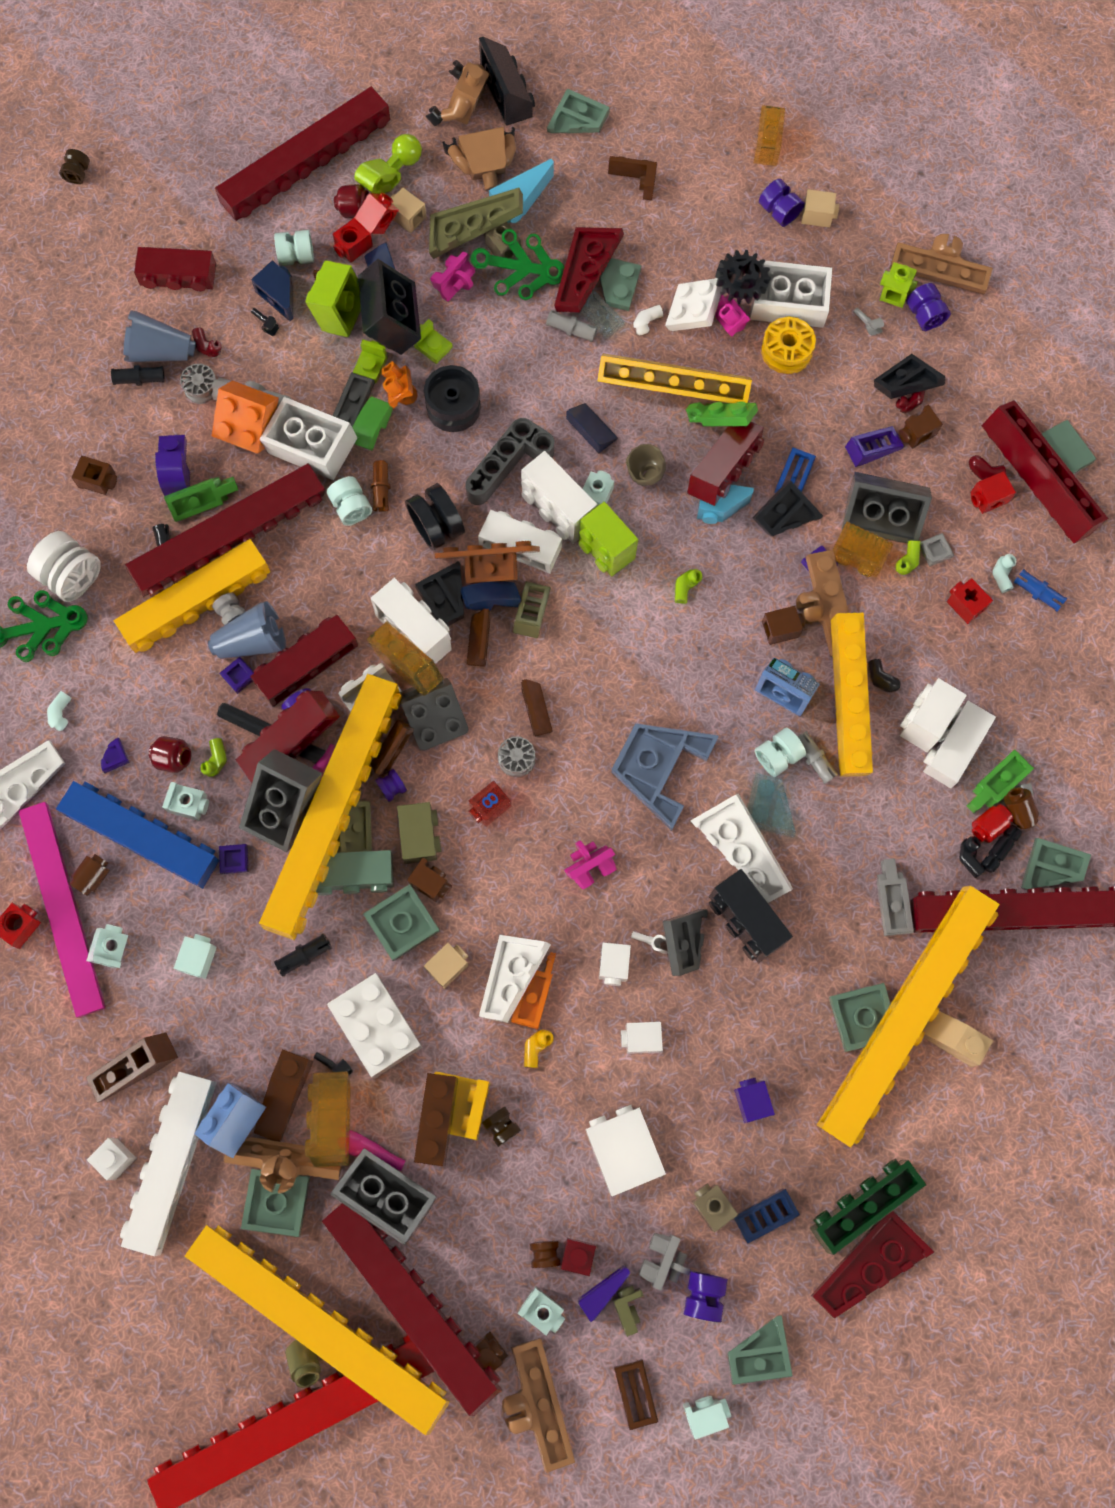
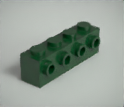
M896 1158L882 1167L884 1173L876 1179L873 1175L859 1185L860 1191L853 1196L851 1193L844 1195L836 1202L838 1205L836 1209L830 1213L825 1210L813 1219L815 1224L810 1227V1230L826 1253L836 1254L926 1186V1183L909 1160L897 1161Z

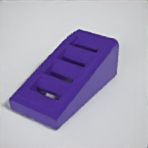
M893 426L853 436L845 446L855 467L882 458L904 447ZM887 435L891 445L887 444L883 436ZM875 439H878V441H879V443H880V445H881L880 448H879L878 444L876 443ZM866 443H869L872 450L868 449Z
M623 1265L578 1298V1304L590 1322L597 1318L629 1277L630 1271L626 1266Z

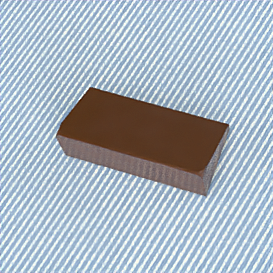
M483 609L471 617L466 665L486 666L491 621L489 609Z
M527 679L522 680L521 690L533 736L552 733L553 730L540 683Z
M401 720L395 722L382 743L378 756L373 758L371 762L374 772L378 775L388 774V771H390L414 732L412 727Z

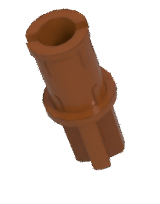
M376 460L373 463V483L370 484V488L373 490L372 510L375 512L377 508H379V512H387L389 510L388 490L391 489V485L388 483V464L385 460Z

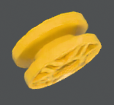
M783 317L776 319L769 324L764 333L761 348L764 362L769 368L778 373L793 374L800 372L807 367L812 359L816 343L814 331L807 322L799 318Z

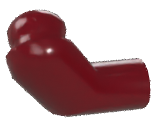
M198 327L192 330V336L196 342L195 346L199 353L209 357L220 355L222 345L218 340L215 343L213 340L207 341L203 328Z
M979 455L972 456L969 459L970 470L981 480L1003 471L1006 474L1004 465L991 466Z

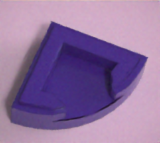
M119 737L109 743L103 759H101L103 773L130 763Z

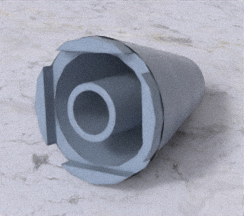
M130 311L128 319L132 320V326L126 327L123 355L126 356L124 361H188L189 356L194 357L196 342L191 341V335L138 311Z
M268 601L258 603L212 633L208 641V647L212 655H217L220 659L278 653L286 648V639L283 627L278 629L275 621L279 619L276 611Z

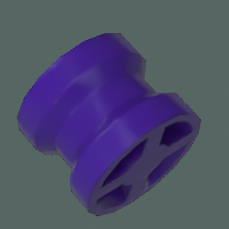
M394 769L388 771V775L384 778L378 777L375 779L376 784L388 802L394 800V796L398 793L404 794L407 792L405 785Z

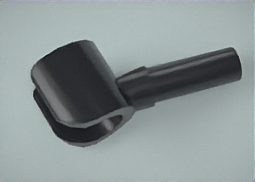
M253 308L251 313L264 323L261 327L262 330L274 336L279 329L273 316H264L256 308Z
M318 1052L314 1055V1059L332 1070L340 1080L346 1079L353 1072L344 1059L335 1064Z

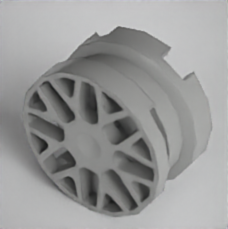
M193 364L182 372L180 384L188 399L197 404H205V402L213 400L212 392L216 376L209 366Z
M513 736L506 739L498 750V763L501 770L511 777L527 775L535 765L533 745L523 737Z

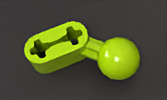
M411 134L399 135L392 144V156L388 161L385 162L379 158L363 162L357 168L354 180L371 193L390 192L400 182V168L402 166L414 165L419 161L422 152L421 143Z

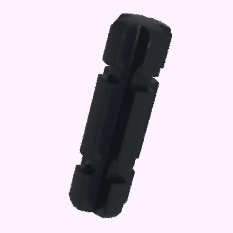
M1011 825L1003 832V837L1000 836L989 851V856H986L981 862L986 871L990 873L995 872L1000 866L999 862L1005 859L1015 845L1014 842L1019 840L1022 831L1016 826Z

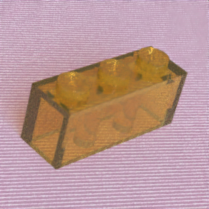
M387 622L367 638L376 655L423 696H426L444 679L434 661Z
M348 1071L313 1073V1084H308V1101L312 1102V1111H307L306 1115L307 1129H311L310 1139L305 1141V1155L310 1157L313 1167L349 1165L351 1081Z

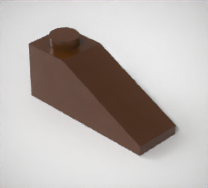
M167 1032L141 1039L86 1078L97 1103L161 1070L177 1059L178 1056Z
M282 1049L262 1103L266 1108L256 1122L253 1133L272 1141L281 1142L314 1061Z

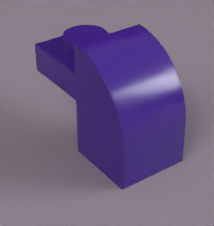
M185 435L159 436L158 452H155V463L158 482L164 496L190 487V470L186 463L187 439Z

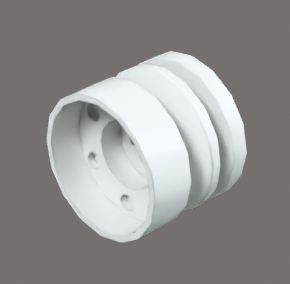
M63 531L50 533L43 538L32 551L27 563V572L42 585L48 586L51 592L67 602L81 597L97 579L101 569L99 558L90 553L85 547H80L76 540Z

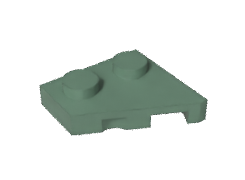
M567 89L547 126V132H600L610 113V107Z
M1035 838L1021 888L1032 889L1084 881L1091 854Z
M782 1315L776 1316L727 1353L732 1385L793 1376Z

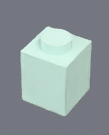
M195 934L194 938L185 936L173 969L206 979L217 947L210 943L211 939L198 934Z

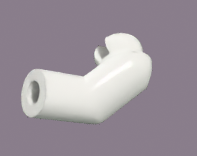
M660 305L638 313L633 323L638 335L647 334L650 330L648 323L663 317Z

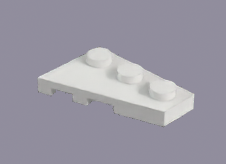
M499 935L479 1017L508 1023L551 944L544 941Z

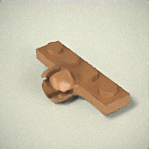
M939 234L935 237L930 250L897 243L889 269H891L893 262L907 265L917 270L915 276L985 294L993 268L963 260L960 256L963 242L959 237L954 235L952 243L946 246L949 234Z
M829 550L808 554L805 557L813 590L801 593L796 598V609H803L804 613L801 614L805 624L821 623L830 657H832L831 619L837 613H849L834 552Z
M252 1137L245 1139L234 1158L224 1154V1163L262 1169L260 1172L261 1184L269 1192L274 1191L276 1183L281 1184L278 1193H284L291 1189L296 1177L299 1175L339 1180L345 1161V1152Z
M541 1338L511 1347L521 1389L518 1393L503 1399L502 1410L503 1413L506 1412V1415L521 1413L505 1419L508 1429L514 1434L528 1430L533 1431L546 1473L575 1463Z

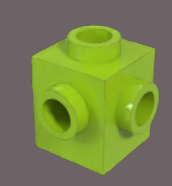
M893 262L890 272L885 270L880 283L883 286L880 301L903 308L908 295L917 287L918 281L914 280L917 270L907 265Z

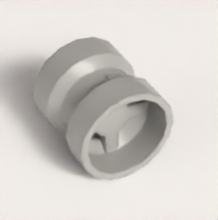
M234 593L222 595L212 605L216 614L221 615L224 626L246 612L243 607L238 605L239 600Z

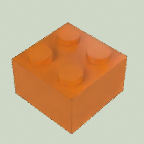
M233 380L218 389L212 437L254 453H260L265 449L260 441V437L277 410L279 398Z

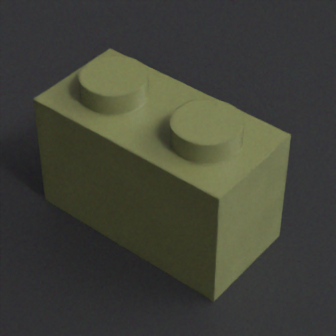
M430 802L397 806L404 864L419 863L422 858L428 861L437 860V853L442 852L440 836H435L434 826H439L437 809L432 810Z

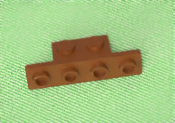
M531 541L515 542L516 547H507V543L491 544V549H483V545L467 546V551H459V547L443 548V553H435V559L464 558L467 584L518 580L517 554L540 552V547L531 545Z

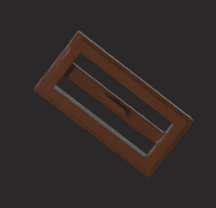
M643 1359L615 1366L614 1370L629 1430L658 1423ZM639 1368L651 1416L649 1418L644 1416L633 1369ZM627 1371L639 1417L638 1421H633L622 1372Z

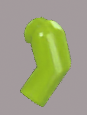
M908 541L907 554L899 559L895 566L899 574L907 575L919 565L921 541Z
M690 569L676 579L675 603H687L688 590L696 586L703 578L700 570Z
M215 738L209 741L212 756L208 761L202 763L200 767L201 772L208 777L218 775L227 762L222 738Z

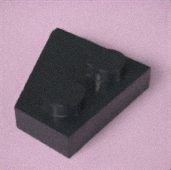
M910 354L874 379V387L890 399L945 384V376L913 354Z
M787 481L752 518L769 536H775L783 533L785 530L797 528L813 520H819L823 515L792 481Z
M459 561L415 584L416 590L422 600L429 606L432 611L431 614L436 620L440 618L447 626H450L464 618L463 597L461 594V564Z

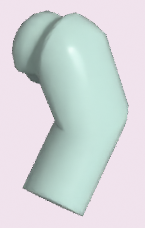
M1012 554L1001 556L993 568L992 574L1001 593L1014 588L1008 577L1012 567L1016 565V558Z
M62 691L59 692L47 709L48 724L51 728L54 727L58 731H62L68 724V720L62 717V711L72 699Z

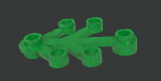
M506 229L502 233L501 240L505 245L509 246L517 260L490 255L484 248L475 249L470 257L472 266L479 270L485 269L488 265L516 270L506 279L497 281L494 285V292L498 296L506 295L509 288L530 273L540 276L529 285H522L518 289V296L522 300H529L533 293L546 283L550 285L559 284L565 267L559 260L550 259L541 245L539 235L530 234L526 238V246L535 252L541 264L532 263L516 240V232L512 229ZM511 233L513 235V241H506L504 237L505 234ZM531 237L537 239V246H531L529 244V239ZM483 254L485 262L479 263L476 256ZM551 267H555L558 270L557 276L550 275L549 269ZM500 283L506 287L503 293L497 290V285ZM523 288L529 289L530 295L528 297L522 296L521 290Z
M40 590L34 595L35 603L40 608H49L59 615L48 618L27 606L21 597H11L8 600V608L13 613L21 614L33 622L8 628L0 626V648L10 638L34 633L27 644H22L16 649V656L22 662H30L34 658V652L51 629L60 627L54 638H48L42 644V649L47 655L56 656L59 654L61 645L72 631L82 629L88 621L86 611L78 605L65 607L53 600L47 591ZM47 596L44 602H39L41 597ZM21 602L18 608H13L15 603ZM72 614H77L75 620H69ZM55 644V648L48 651V646ZM29 650V653H28L27 656H25V657H22V656H21V654H22L23 651Z

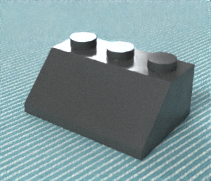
M854 472L848 493L842 530L903 543L919 541L932 500L930 487Z
M365 1148L330 1194L403 1245L415 1234L436 1199L435 1195Z

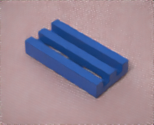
M792 447L774 493L783 486L795 455L799 456V460L790 479L793 483L796 481L804 459L809 460L798 486V489L802 492L816 456Z

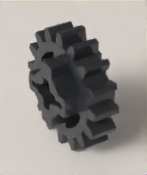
M735 250L733 257L727 253L725 259L720 260L715 277L718 278L716 286L722 287L721 295L729 294V301L737 298V303L741 304L742 299H745L748 304H751L752 298L758 301L761 294L766 293L771 279L768 276L770 268L763 267L765 260L758 261L757 253L749 256L748 250H745L744 254L740 255L739 251Z

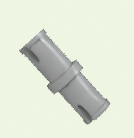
M554 310L550 311L546 321L547 326L565 331L568 336L573 334L590 342H593L598 329L596 326L577 320L578 317H568Z
M807 731L799 735L798 738L806 751L805 757L807 760L805 762L807 765H811L824 784L836 777L838 773L824 756L826 754L825 751L818 748Z

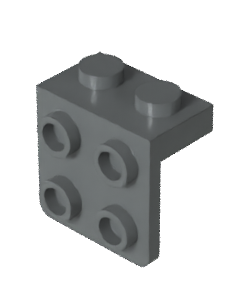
M437 677L428 681L427 686L419 689L411 687L402 692L400 704L406 714L410 727L414 729L413 735L420 750L424 751L460 737L469 730L453 686L448 678Z

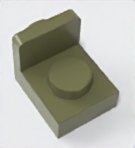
M633 1285L618 1290V1297L612 1299L627 1337L638 1333L636 1324L640 1323L635 1306L629 1307L627 1302L644 1296L640 1288L634 1290Z

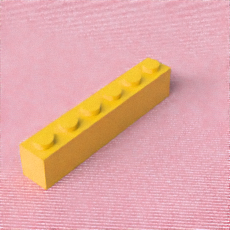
M605 353L601 355L597 380L598 382L725 403L740 401L748 403L752 384L751 377Z
M251 539L113 621L134 653L139 651L145 652L152 648L155 641L162 637L168 638L172 636L180 626L192 624L198 620L199 615L203 612L214 610L212 607L213 603L222 595L234 593L238 596L243 593L248 585L262 582L267 577V574L270 573V570Z
M837 613L831 619L839 774L840 777L867 776L873 773L864 613Z

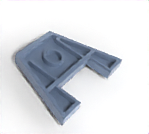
M635 723L611 773L672 831L684 805L660 793L682 750L707 761L719 736Z

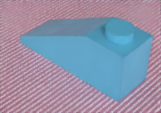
M551 158L489 190V196L518 187L523 193V213L507 221L508 223L518 222L554 177V161Z

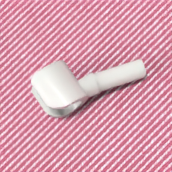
M633 931L631 938L652 945L654 950L662 954L668 953V951L660 948V944L666 941L665 936L656 935L652 937Z

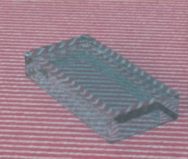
M593 289L580 313L592 326L598 327L597 331L607 339L625 325V321Z

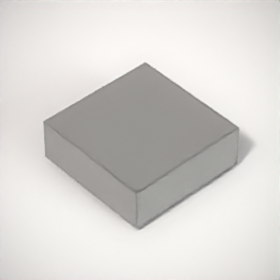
M943 533L921 542L920 550L929 567L954 556Z

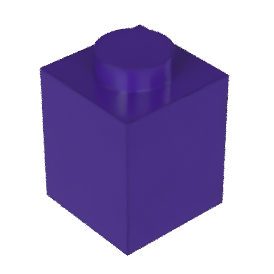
M755 1077L739 1082L741 1088L734 1089L744 1123L775 1115L765 1081L757 1083Z

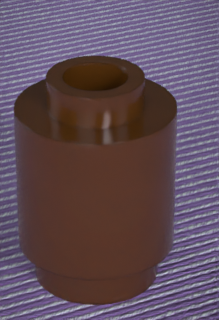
M1021 787L1011 789L1004 797V802L1013 816L1014 820L1012 822L1020 829H1028L1038 823L1039 812L1031 791Z
M96 854L92 858L86 856L71 876L73 880L69 885L84 895L89 896L92 891L95 892L110 872L106 868L108 862Z

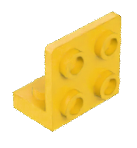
M436 1071L434 1074L458 1078L450 1134L478 1140L490 1082Z

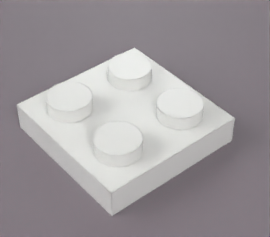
M718 278L678 284L665 325L668 330L678 331L712 326L721 297L722 287L716 286Z

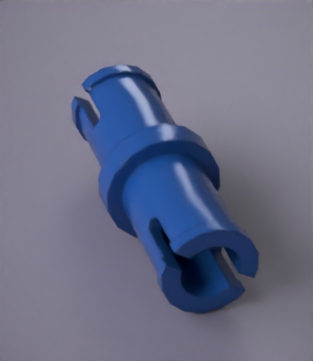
M1025 569L1019 575L1028 580V582L1023 581L1019 577L1013 582L1031 593L1033 599L1041 600L1056 612L1062 606L1053 601V599L1055 598L1062 604L1067 600V597L1050 588L1048 582L1045 580L1041 582Z

